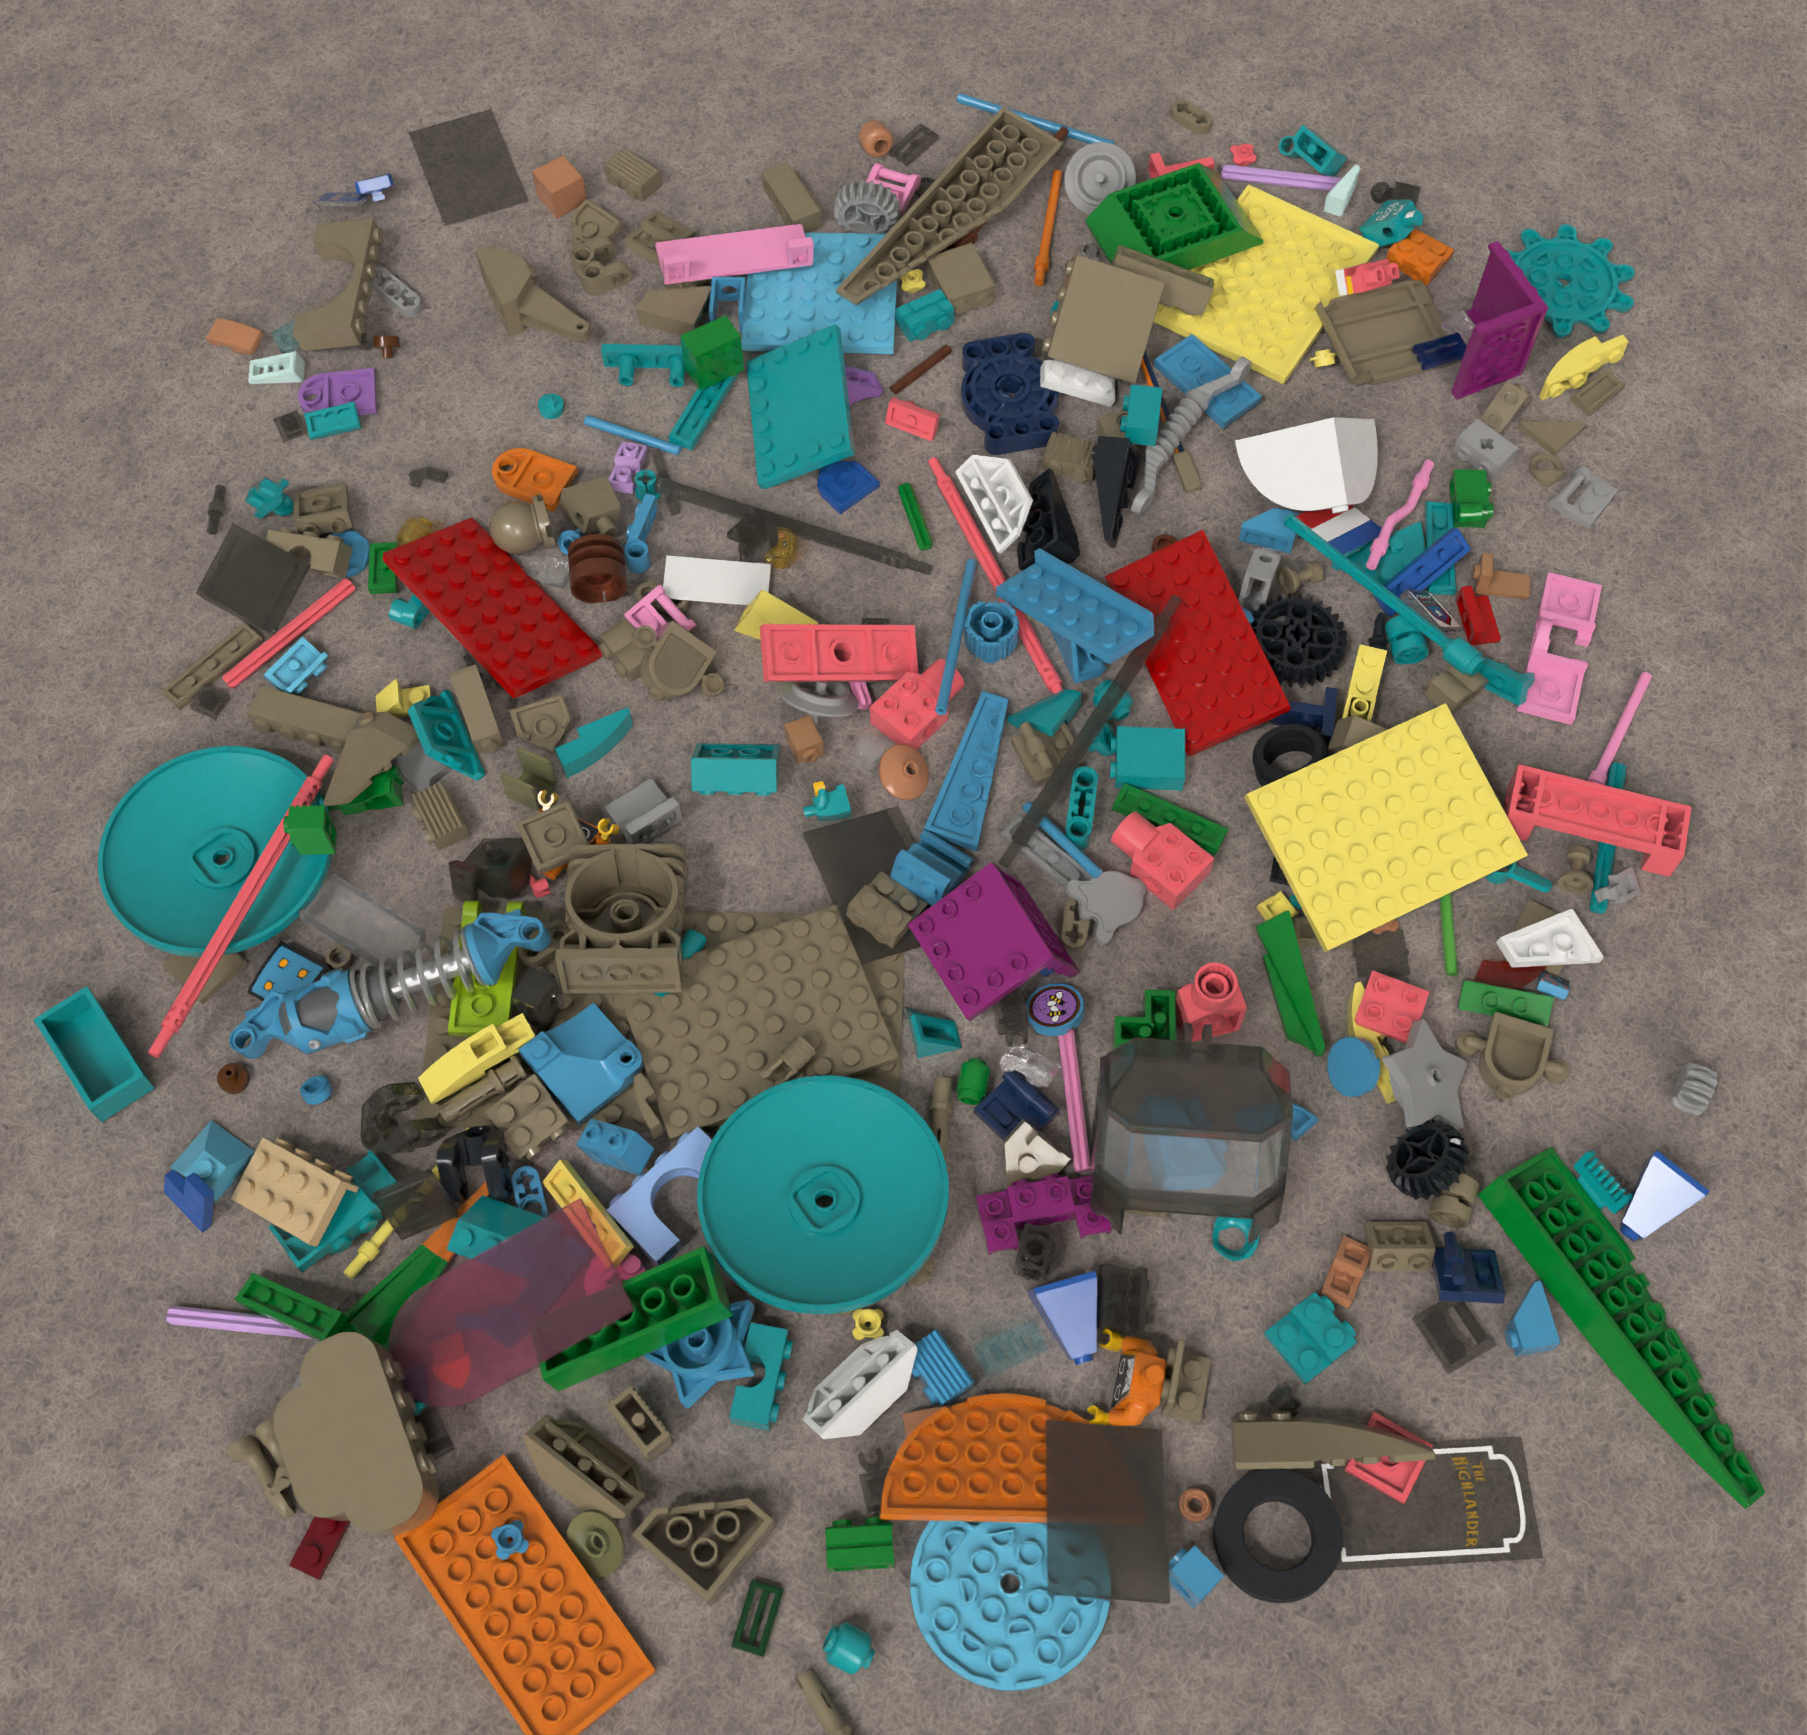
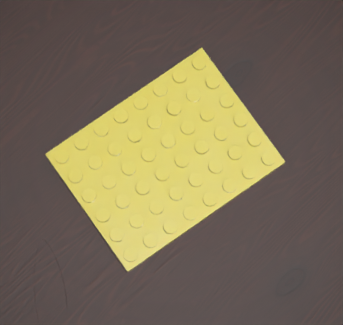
M1248 184L1237 201L1264 240L1263 244L1190 270L1214 279V289L1202 316L1197 314L1188 315L1178 307H1166L1159 303L1153 322L1186 338L1193 334L1209 349L1235 362L1243 356L1252 361L1250 369L1284 385L1324 328L1315 311L1316 305L1321 301L1323 307H1326L1331 299L1341 297L1338 292L1335 271L1370 262L1377 253L1379 244Z
M1446 703L1244 796L1324 952L1334 949L1528 856Z

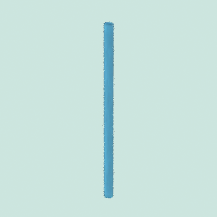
M974 559L966 561L935 709L939 715H944L947 712L965 624L964 621L977 565Z

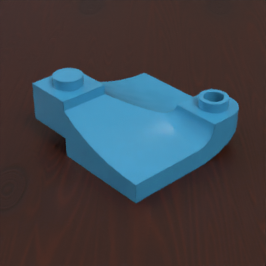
M594 1003L563 1024L545 1033L543 1031L519 1049L523 1060L536 1073L544 1086L579 1126L623 1092L634 1081V1077L640 1074L643 1067L640 1051L619 1032ZM625 1056L632 1057L628 1063L622 1062V1059Z

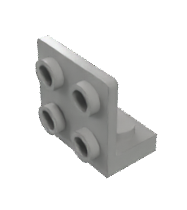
M648 779L605 806L607 814L615 824L619 825L620 831L630 844H646L683 821L678 802L674 797L667 799L653 779Z

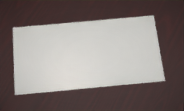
M666 555L663 588L666 590L665 594L670 599L749 605L761 589L766 592L769 591L771 564Z

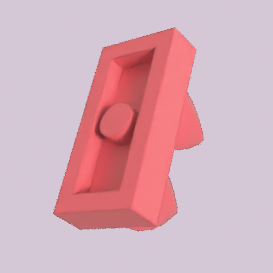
M893 397L889 401L885 424L933 441L937 433L940 414L916 406L913 400L903 401Z

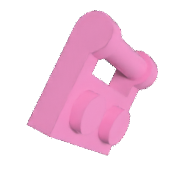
M879 163L874 164L866 182H871L873 179L875 184L882 183L883 188L890 187L891 193H895L899 201V212L902 216L915 190L921 184L920 175H908L890 170ZM885 178L906 185L901 187L880 181V179Z
M662 585L654 588L624 614L625 619L635 629L644 625L649 626L655 631L657 637L662 627L667 624L651 605L657 600L677 624L688 632H691L697 626L692 619L688 620L665 594L666 590Z

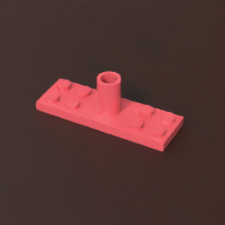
M763 624L760 626L764 682L898 681L906 672L918 674L915 625Z

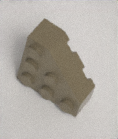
M749 1498L728 1502L688 1504V1506L654 1508L632 1536L709 1606H712L776 1525L774 1520Z

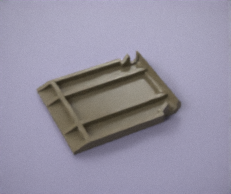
M1408 280L1365 292L1331 299L1326 307H1323L1320 301L1315 307V311L1353 385L1370 382L1372 386L1461 363L1463 360L1421 280Z

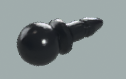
M1379 612L1374 621L1373 637L1368 638V646L1387 651L1385 647L1387 639L1383 638L1385 627L1384 615L1382 612Z

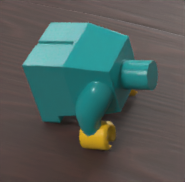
M823 781L813 783L815 797L812 798L813 804L803 807L806 818L817 815L818 821H837L852 817L844 784L837 785L834 791L826 792Z

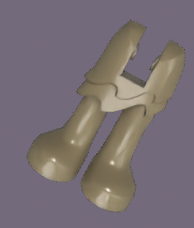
M271 1417L255 1429V1434L277 1462L279 1467L276 1474L253 1435H247L235 1441L228 1447L226 1453L232 1461L247 1463L253 1469L265 1489V1496L270 1504L281 1516L290 1518L296 1514V1511L283 1490L288 1488L291 1482L274 1433L273 1417Z

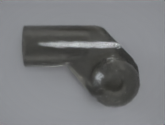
M432 467L415 469L408 474L410 476L408 484L409 486L421 488L423 479L445 484L448 472Z

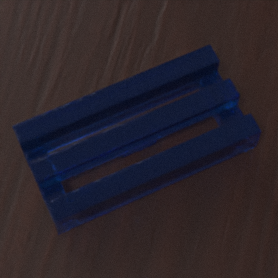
M1459 332L1416 344L1411 351L1413 354L1418 355L1416 359L1418 363L1422 362L1421 368L1424 371L1463 359L1467 346ZM1457 342V344H1455V345H1451V346H1448V347H1447V346H1444V345H1448V344ZM1434 348H1438L1437 350H1434V351H1431V352H1428V353H1424V351L1431 350V349H1434Z

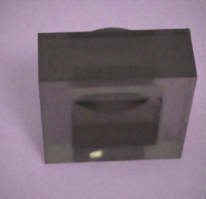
M297 410L273 419L284 443L308 434Z
M204 684L190 704V708L192 711L216 720L230 700L228 694Z

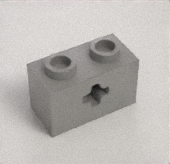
M1477 418L1457 437L1453 452L1456 453L1461 461H1467L1477 470H1486L1487 477L1494 481L1514 462L1519 448Z

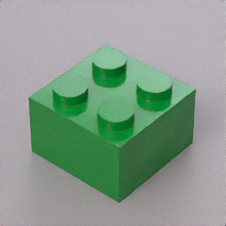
M726 315L680 335L685 370L698 390L713 386L717 382L730 376H735L744 370L741 336Z

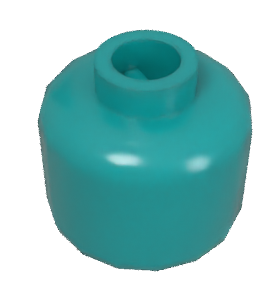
M1108 679L1094 689L1092 702L1105 720L1116 719L1117 721H1122L1130 715L1131 711L1129 709L1132 707L1134 699L1121 681Z
M843 1622L839 1626L833 1625L822 1646V1651L826 1652L825 1659L827 1663L849 1675L857 1673L861 1667L867 1669L875 1653V1650L871 1648V1635L849 1622Z

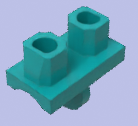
M264 477L257 488L253 486L248 491L245 499L246 503L256 508L253 516L262 519L271 511L281 517L291 514L294 509L293 501L288 495L282 493L289 485V481L282 478L275 483Z

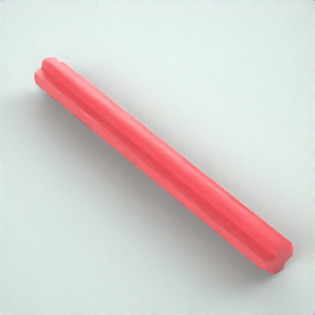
M343 579L223 675L224 682L232 689L237 687L355 592L356 588L353 583L348 579Z

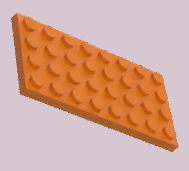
M504 1454L437 1504L434 1513L424 1524L394 1537L525 1735H580L657 1672ZM514 1520L521 1521L524 1525L522 1531L524 1539L529 1542L528 1550L525 1553L517 1552L511 1554L506 1560L498 1558L496 1555L498 1547L491 1536L493 1529L511 1524ZM509 1537L507 1542L512 1543L513 1537Z

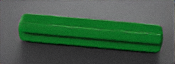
M909 482L900 484L898 486V493L917 545L921 551L929 550L933 547V541L912 484Z

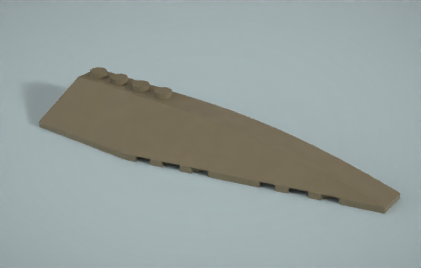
M1003 106L836 289V293L857 306L1002 212L1016 200L1061 149L1063 143Z

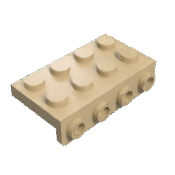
M262 1137L231 1199L305 1243L317 1247L346 1190L357 1193L359 1186L351 1183L353 1178L351 1175L338 1169L334 1173L331 1172L333 1167L331 1164L317 1158L314 1162L311 1161L313 1155L296 1147L295 1151H293L294 1144L279 1137L276 1138L275 1142Z

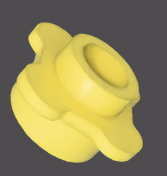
M915 269L900 277L899 279L902 280L901 289L910 293L924 289L923 272L920 269Z
M1330 349L1315 352L1316 357L1310 358V361H1314L1315 368L1336 364L1334 356H1337V353H1331Z
M880 1309L855 1310L853 1313V1319L855 1320L854 1338L862 1340L863 1338L876 1339L883 1337L884 1330L881 1328V1320L884 1318L883 1312ZM870 1322L871 1326L866 1327L865 1323Z

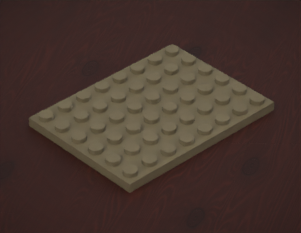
M837 904L694 953L691 959L682 961V992H671V994H667L663 998L654 995L655 993H619L638 1050L642 1055L649 1082L656 1094V1102L670 1142L679 1140L685 1132H692L697 1126L702 1131L724 1124L740 1106L757 1094L771 1088L774 1082L786 1070L780 1064L766 1078H763L759 1072L778 1053H781L797 1035L803 1037L814 1048L816 1055L810 1058L791 1080L826 1075L853 1078L899 1061L898 1054Z

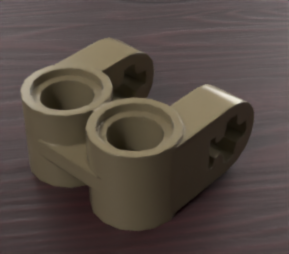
M600 236L578 244L570 250L573 272L580 279L584 291L589 295L603 294L627 284L632 278L631 271L623 261L603 266L602 262L613 258L617 250L608 236Z

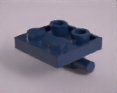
M1008 1069L1002 1076L1004 1081L974 1108V1114L1003 1141L1023 1118L1037 1130L1041 1131L1060 1111L1050 1099L1017 1069L1014 1071Z
M1446 1232L1443 1236L1445 1248L1436 1247L1432 1262L1439 1300L1503 1304L1505 1290L1495 1250L1464 1249L1458 1245L1454 1232Z

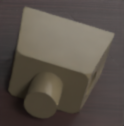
M607 476L562 489L559 508L582 533L590 534L600 531L602 534L612 537L617 534L618 529L615 525L618 523L621 507Z

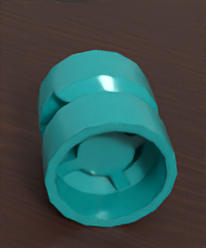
M1401 615L1390 619L1386 623L1385 630L1388 641L1391 644L1390 649L1394 663L1397 665L1414 664L1427 657L1429 654L1427 643L1420 630Z

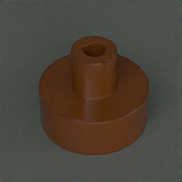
M373 337L374 348H382V358H393L392 348L400 347L399 337Z
M238 1063L225 1065L217 1075L218 1085L227 1094L241 1093L247 1088L250 1081L248 1071Z

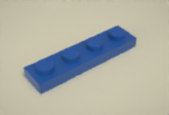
M1451 528L1383 586L1407 604L1414 598L1410 592H1421L1468 553L1471 548L1459 529ZM1372 594L1387 616H1393L1396 611Z

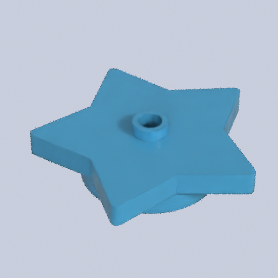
M750 1300L731 1303L733 1316L643 1355L652 1364L673 1374L679 1400L685 1408H690L717 1381L754 1376L755 1372L743 1343L755 1310V1306Z

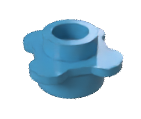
M514 1520L511 1524L493 1529L491 1536L498 1547L496 1551L498 1558L506 1560L511 1554L517 1552L525 1553L528 1550L529 1542L524 1539L522 1532L524 1525L521 1521ZM509 1537H513L512 1543L507 1542Z

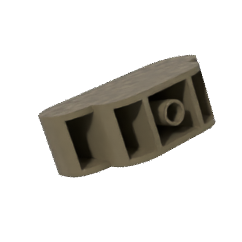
M342 1332L318 1342L307 1352L303 1359L300 1370L302 1385L290 1390L281 1398L273 1415L274 1433L299 1505L311 1515L338 1521H350L362 1531L381 1535L396 1536L421 1526L432 1516L438 1504L439 1487L434 1474L438 1472V1467L433 1455L426 1452L423 1442L427 1441V1436L422 1424L415 1421L412 1411L416 1410V1405L409 1391L405 1392L402 1380H405V1374L399 1361H394L389 1350L382 1344L359 1333Z

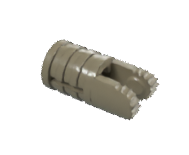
M797 1035L759 1073L763 1078H766L781 1064L786 1072L774 1082L773 1086L790 1081L798 1073V1070L810 1058L816 1055V1051L803 1037Z

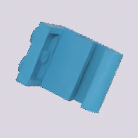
M925 829L921 833V840L918 844L914 842L907 852L902 849L898 853L890 878L930 906H933L957 887L972 866L974 859Z

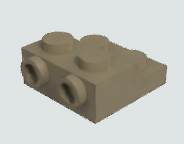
M346 483L294 493V523L299 535H303L304 531L318 535L330 532L340 534L344 530L353 528L352 513L349 506V491Z
M881 871L869 885H865L848 904L846 916L849 917L853 924L863 927L873 934L877 941L883 944L886 943L893 948L910 929L907 924L922 914L928 904Z
M536 1074L531 1075L485 1111L499 1131L504 1134L507 1144L521 1160H524L526 1157L528 1160H532L544 1150L542 1145L551 1138L553 1141L561 1138L569 1131L567 1126L572 1123Z

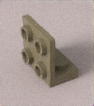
M1178 1339L1175 1347H1169L1168 1355L1166 1354L1165 1356L1167 1362L1165 1374L1168 1375V1378H1164L1159 1406H1163L1161 1416L1200 1424L1211 1359L1183 1353L1185 1340Z

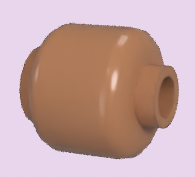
M877 120L869 121L859 131L858 139L860 145L869 156L875 158L882 157L890 151L893 145V137L889 129L882 122Z

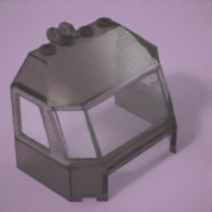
M1184 1023L1183 1041L1133 1038L1101 1057L1090 1147V1209L1099 1217L1101 1215L1105 1216L1112 1222V1228L1119 1234H1122L1125 1210L1252 1219L1248 1235L1249 1244L1256 1240L1258 1234L1264 1229H1271L1279 1223L1285 1194L1293 1121L1289 1070L1262 1046L1212 1043V1025L1204 1024L1201 1037L1203 1042H1192V1023Z

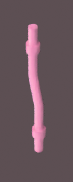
M1424 461L1420 472L1414 477L1412 482L1413 488L1406 504L1386 518L1378 538L1374 539L1370 547L1371 554L1366 563L1368 569L1375 570L1381 556L1385 555L1389 546L1388 540L1395 524L1415 510L1422 492L1429 485V476L1434 467L1433 461Z

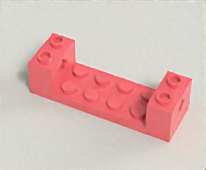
M1518 764L1507 786L1503 810L1520 840L1527 841L1534 826H1539L1644 852L1641 870L1668 877L1671 876L1684 857L1692 809L1691 806Z

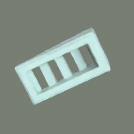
M1355 165L1326 196L1324 212L1340 217L1343 216L1357 185L1360 166Z
M296 351L250 361L248 382L250 384L303 382L305 361ZM264 367L263 374H259L260 368Z

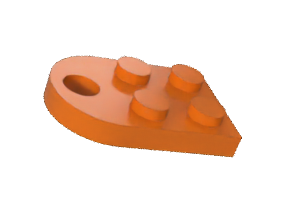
M514 448L503 452L496 458L492 466L494 483L502 493L528 503H533L531 496L542 494L546 509L552 512L559 505L562 489L570 487L578 473L577 466L526 448ZM505 465L514 466L510 471L501 470Z

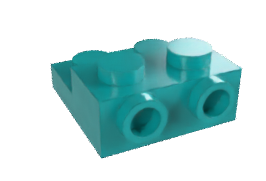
M1316 1292L1291 1309L1289 1314L1263 1334L1304 1385L1350 1351L1357 1343L1354 1339L1356 1332L1353 1327L1345 1320L1340 1322L1332 1313L1335 1311L1332 1302L1325 1295L1319 1297Z

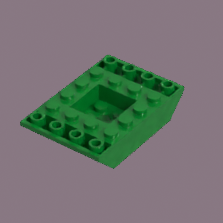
M1200 163L1112 192L1106 196L1085 220V224L1110 264L1113 261L1118 245L1191 270L1263 244L1264 241L1220 174ZM1171 214H1176V215H1178V216H1180V217H1172V216H1170V215H1171Z

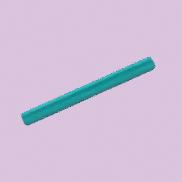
M1613 762L1611 764L1607 786L1624 790L1627 769L1624 763ZM1603 842L1598 844L1593 879L1594 886L1589 907L1593 913L1604 914L1607 910L1608 899L1598 903L1594 891L1609 885L1607 876L1612 874L1616 845Z

